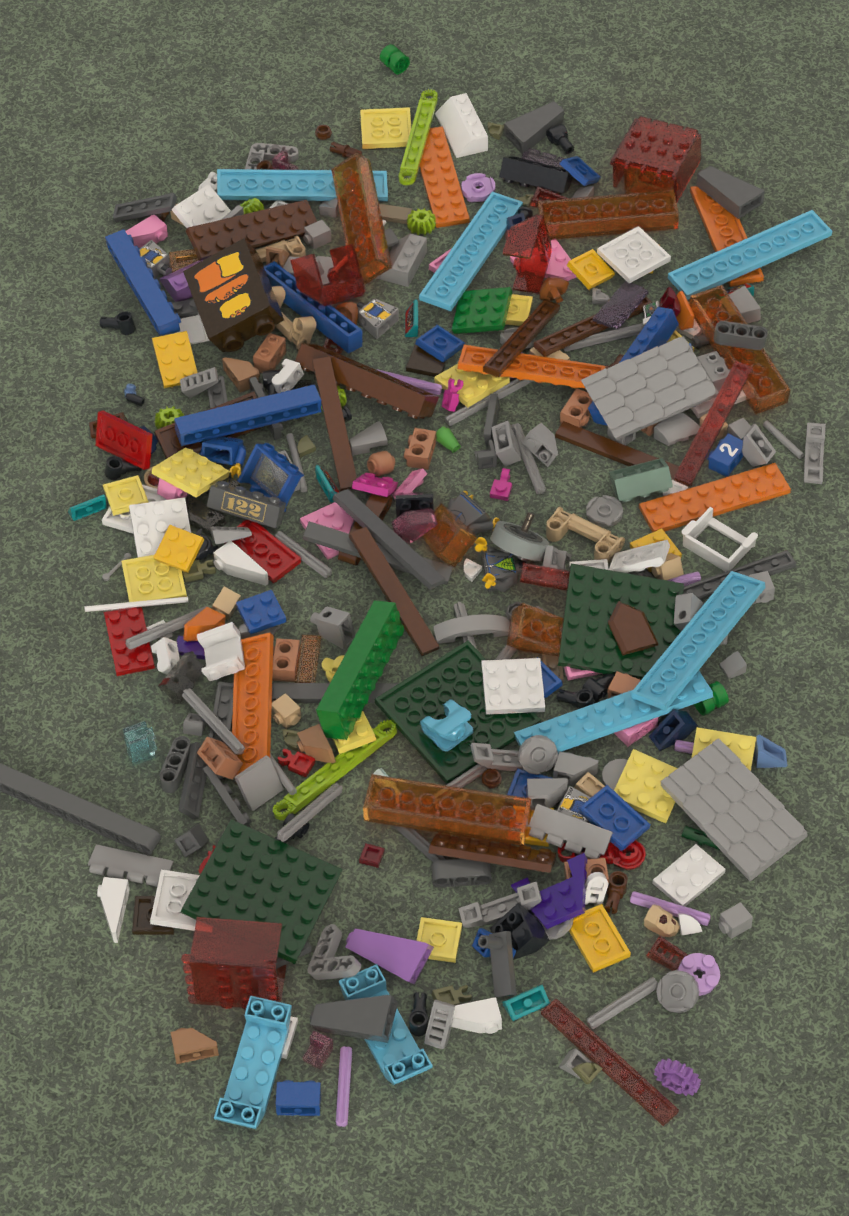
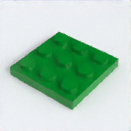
M511 287L465 291L458 301L452 326L453 334L504 330L512 296Z

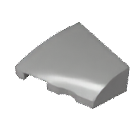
M378 421L349 439L352 456L369 453L370 448L388 445L384 428L381 422Z
M547 545L540 583L559 588L567 570L565 560H571L572 555L567 551H561L554 546Z

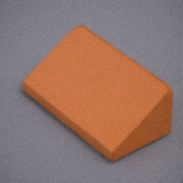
M679 291L677 298L680 303L681 312L676 318L679 323L678 326L680 330L690 329L694 326V313L684 292Z

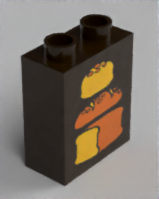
M245 238L183 271L207 337L222 353L241 349L245 341L256 335L263 336L271 333L275 329V325L284 321L260 256Z

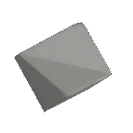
M340 198L324 201L319 206L320 215L336 218L340 208Z

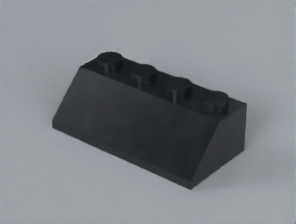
M515 156L503 157L499 177L504 178L503 181L513 183L517 181L520 182L519 185L524 187L533 185L536 186V190L545 191L548 189L552 190V194L556 195L566 193L573 180V176L564 168Z

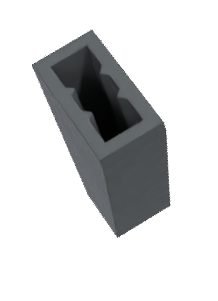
M555 101L504 123V135L524 154L547 136L546 131L563 123L564 109Z
M712 166L697 173L696 186L737 219L759 207L764 202V190Z
M382 995L316 1004L314 1011L310 1015V1025L320 1032L388 1043L398 1001L392 995Z

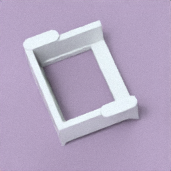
M709 507L697 521H690L682 530L683 546L725 572L732 570L752 547H755L756 539L758 538V534L755 532L746 538L714 519L712 507ZM707 526L712 527L741 545L729 559L696 540Z

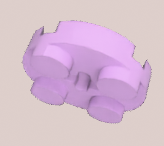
M482 173L471 174L462 182V194L469 202L486 201L491 192H495V181L491 177L490 179L485 177V174Z
M693 953L685 956L677 969L687 972L695 978L699 986V996L710 993L717 986L720 979L719 967L711 955ZM696 970H700L703 973L701 979L694 975Z

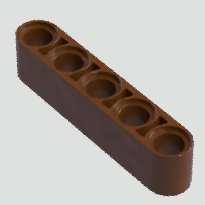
M371 494L365 505L383 521L391 507L393 498L390 495L385 497ZM355 522L349 533L359 530L363 527L360 526L357 522ZM341 551L338 554V560L355 566L361 560L360 557Z

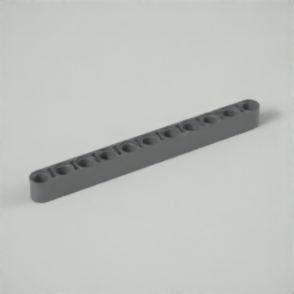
M0 763V791L146 855L152 854L162 838L152 828Z

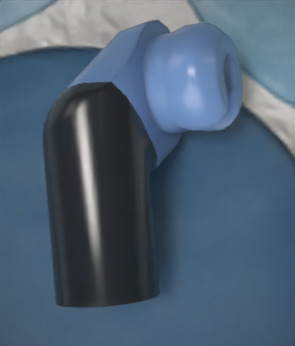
M127 384L126 389H124L126 400L142 406L145 398L136 395V386L134 384Z

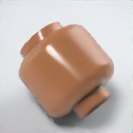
M388 451L373 453L367 461L369 472L377 477L390 474L394 470L395 458Z

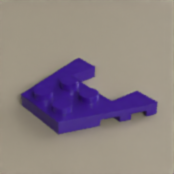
M584 853L567 860L572 877L541 890L542 901L530 909L546 929L585 913V879H587L586 864L588 859ZM527 877L511 884V887L517 893V888L531 882Z

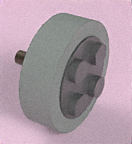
M530 512L527 513L522 526L498 521L490 537L491 541L500 547L501 551L512 553L524 561H542L547 545L549 546V542L544 537L529 530L535 516Z

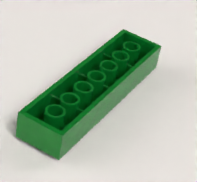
M374 600L322 697L316 711L326 738L347 740L350 733L354 730L357 719L361 717L362 710L368 703L369 696L374 691L379 677L382 676L386 663L389 662L393 650L396 649L397 642L404 633V626L401 624L400 612L397 610L395 602Z

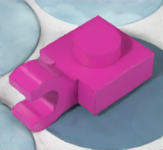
M450 378L448 380V389H445L441 407L455 412L459 404V394L457 392L462 389L463 381L458 379L457 385L454 386L455 380Z
M503 468L500 480L494 479L490 498L508 501L512 490V483L509 482L510 469Z

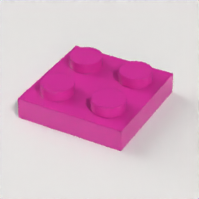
M373 473L362 474L352 484V489L385 497L392 494L398 487V482L393 481L392 478L375 477Z

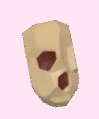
M652 905L644 919V926L662 937L675 936L680 929L678 921L672 917V914L662 909L659 905Z

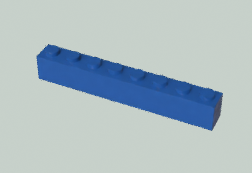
M124 229L106 236L105 239L109 252L158 335L164 336L179 332L181 319L178 313H174L172 303L167 302L166 293L164 290H160L161 287L158 280H154L151 268L146 267L145 258L140 257L139 248L137 245H133L132 236L127 235Z
M275 261L264 266L271 287L282 286L284 288L286 296L283 302L301 317H314L316 328L348 354L362 347L361 328Z
M657 307L620 362L667 343L679 325L673 309ZM592 401L588 410L594 423L607 425Z
M315 384L174 418L175 432L181 446L320 413L321 398Z

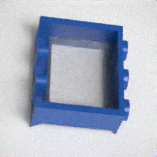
M269 443L256 444L237 481L239 483H250V492H261L269 498L277 497L282 502H285L287 506L298 482L304 475L296 465L288 462L284 455L274 450L273 445Z

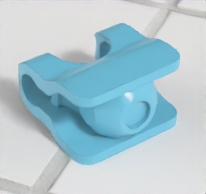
M448 700L443 704L444 712L447 716L444 719L437 720L427 716L420 721L423 732L442 751L451 750L473 733V727L467 722L471 719L470 711L461 707L453 700Z

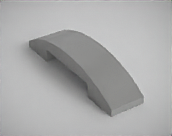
M807 423L804 483H823L826 424Z
M469 615L450 619L433 626L435 640L438 644L455 642L456 637L492 633L494 638L512 635L510 620L499 615Z
M471 743L470 745L474 762L479 765L503 771H516L517 768L524 770L518 761V751L491 749L490 744Z
M537 882L517 888V893L483 905L475 902L458 908L463 927L469 928L496 923L517 903L521 904L527 911L542 901Z

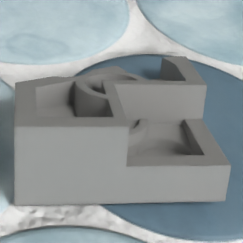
M683 412L662 420L654 427V439L667 446L676 444L679 441L689 440V436L698 434V436L704 434V430Z

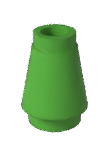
M443 426L436 432V441L452 453L460 449L461 445L450 428Z

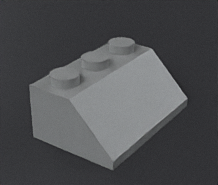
M409 234L399 239V244L392 246L376 275V279L409 287L427 253V238Z

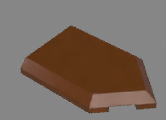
M618 601L608 621V625L622 655L658 646L659 644L644 612Z

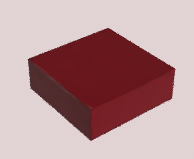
M365 843L359 863L379 868L385 848Z

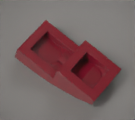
M668 287L660 298V307L673 309L677 318L681 312L680 303L674 290Z

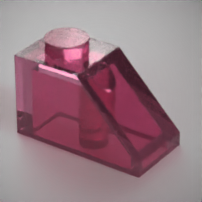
M433 509L407 511L391 522L394 532L408 544H411L438 524Z

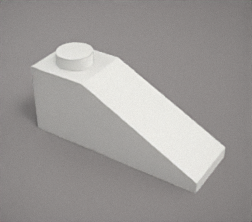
M232 541L227 542L213 552L214 565L218 570L224 571L227 575L266 586L269 584L268 573Z
M104 877L102 885L98 886L97 896L101 899L113 942L118 943L130 892L129 882L127 879Z
M496 997L455 1005L451 1027L488 1034L501 1030L502 1018ZM437 1010L439 1013L448 1015V1012ZM436 1018V1020L446 1023V1021Z

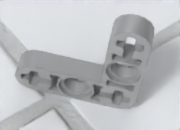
M255 143L250 148L245 169L257 170L258 164H252L253 161L274 160L294 162L299 158V151L294 146ZM273 151L279 152L278 154H271Z
M330 924L323 929L307 971L315 980L353 977L361 969V963L354 956L334 957L342 938V931L335 924Z

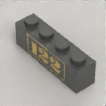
M218 481L211 485L207 507L273 528H277L282 524L286 503L277 497L269 498L263 496L261 492L246 491L244 487H233L225 481Z

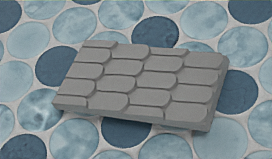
M684 336L678 337L659 347H654L638 356L622 361L608 369L605 368L581 380L616 440L720 396Z
M719 738L660 781L661 787L698 827L706 833L710 840L749 882L808 836L803 825L785 809V806L759 782V779L740 761V758Z

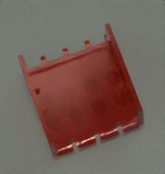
M640 116L639 119L635 118L610 161V165L613 166V187L617 188L626 170L631 166L641 169V173H645L647 170L657 173V177H661L662 174L671 176V180L674 181V203H677L701 161V134L698 133L697 129L689 127L683 130L684 126L672 123L668 126V122L656 119L652 122L651 118Z
M197 917L191 954H183L181 957L182 962L185 963L183 971L191 974L185 976V982L193 984L187 987V993L190 995L188 997L189 1003L221 1006L225 1009L240 1007L246 1010L250 996L281 1002L287 966L283 965L276 969L275 963H277L282 924Z

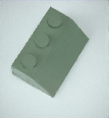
M663 458L609 472L616 497L619 501L622 500V502L631 501L633 497L637 496L647 497L656 491L659 493L666 492L669 488L673 487L669 466Z

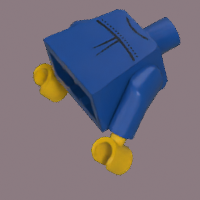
M222 436L202 442V448L198 454L212 462L235 465L230 468L233 479L235 474L238 475V478L241 474L240 467L243 466L245 461L246 448L243 445L242 439Z

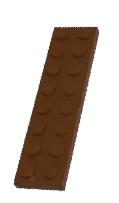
M303 200L188 227L186 233L199 261H202L243 238L255 248L282 240L293 239L295 236H304V227L317 222L308 201Z

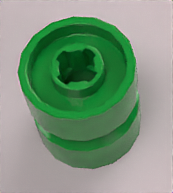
M393 44L387 45L380 53V61L397 75L405 72L409 67V57Z
M718 681L709 684L713 691L712 698L694 704V707L702 716L713 712L715 707L720 708L729 702L725 688Z

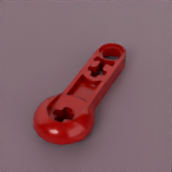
M636 840L622 852L613 843H609L605 855H600L599 858H605L606 864H615L622 869L631 870L639 867L644 862L646 852L643 845ZM566 843L563 844L562 848L558 847V858L563 863L576 856L574 852L570 856H563L561 854L562 851L566 850ZM627 851H631L630 856H626Z

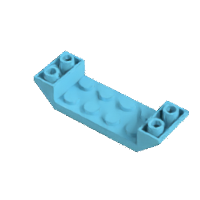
M377 964L358 972L353 977L339 980L345 1000L389 995L386 988V980ZM396 1009L388 1043L365 1039L384 1077L393 1085L433 1068L424 1049L420 1050L398 1009Z
M250 996L244 1015L246 1024L224 1098L220 1097L214 1116L215 1120L257 1129L265 1115L289 1033L292 1005Z

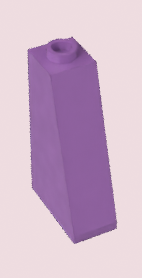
M356 928L348 935L346 939L347 945L345 946L412 984H415L434 948L425 942Z

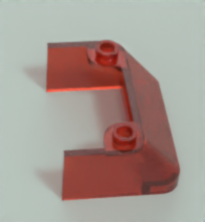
M536 214L512 226L506 232L503 255L517 257L514 259L513 265L517 272L513 290L539 294L552 253V245L544 215Z
M353 244L329 250L334 267L328 270L327 277L330 283L322 284L314 254L290 260L297 288L300 292L323 306L332 305L365 294V285Z

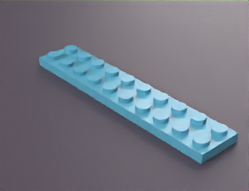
M217 169V194L222 200H249L257 198L259 200L330 201L339 197L340 201H388L387 171Z
M491 192L422 290L419 300L452 311L505 234L507 218L518 214L519 208L523 207V202Z
M811 210L668 273V279L678 291L684 292L688 300L832 236V230Z
M731 571L631 692L632 698L666 711L765 589V582Z
M698 670L666 711L633 699L631 696L633 690L516 731L514 735L519 746L531 736H547L554 742L559 753L560 751L568 750L671 713L674 709L679 710L713 697V691Z

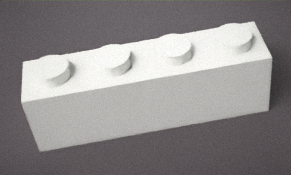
M467 93L450 97L437 110L435 115L440 126H443L445 136L455 157L459 158L488 151V135Z

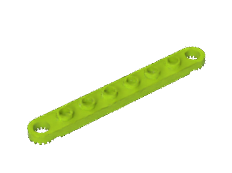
M432 89L421 93L400 167L399 182L402 185H412L416 181L438 101L437 92L435 90L432 91Z
M391 720L380 722L377 727L372 728L376 741L338 754L335 757V763L324 765L296 787V794L290 795L288 793L284 796L283 800L274 805L273 813L275 818L285 820L290 813L296 814L392 739L397 734L396 724ZM386 728H391V730H387V732L383 731ZM282 809H287V810H286L285 812H283V813H282V812H279V811L282 810Z

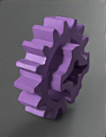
M661 1059L654 1070V1075L657 1076L656 1080L662 1081V1086L669 1088L671 1091L673 1090L676 1094L683 1093L685 1096L688 1094L693 1096L701 1085V1079L698 1078L699 1075L693 1073L692 1068L686 1067V1064H681L677 1060L672 1062L670 1059H667V1061Z

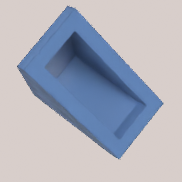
M760 734L756 736L754 750L756 768L788 766L784 748Z

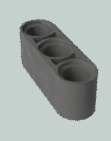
M720 321L716 324L713 339L719 345L761 350L765 347L768 332L761 326Z
M179 736L174 739L159 776L161 788L166 793H174L178 790L186 771L191 748L188 737Z
M456 859L440 860L433 862L431 865L432 884L437 888L487 885L492 881L490 863Z

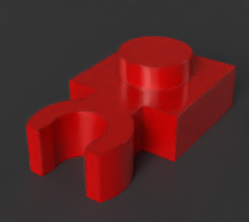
M283 749L282 752L286 758L278 756V763L282 766L288 765L289 771L307 777L315 764V758L299 751L293 755L290 750Z

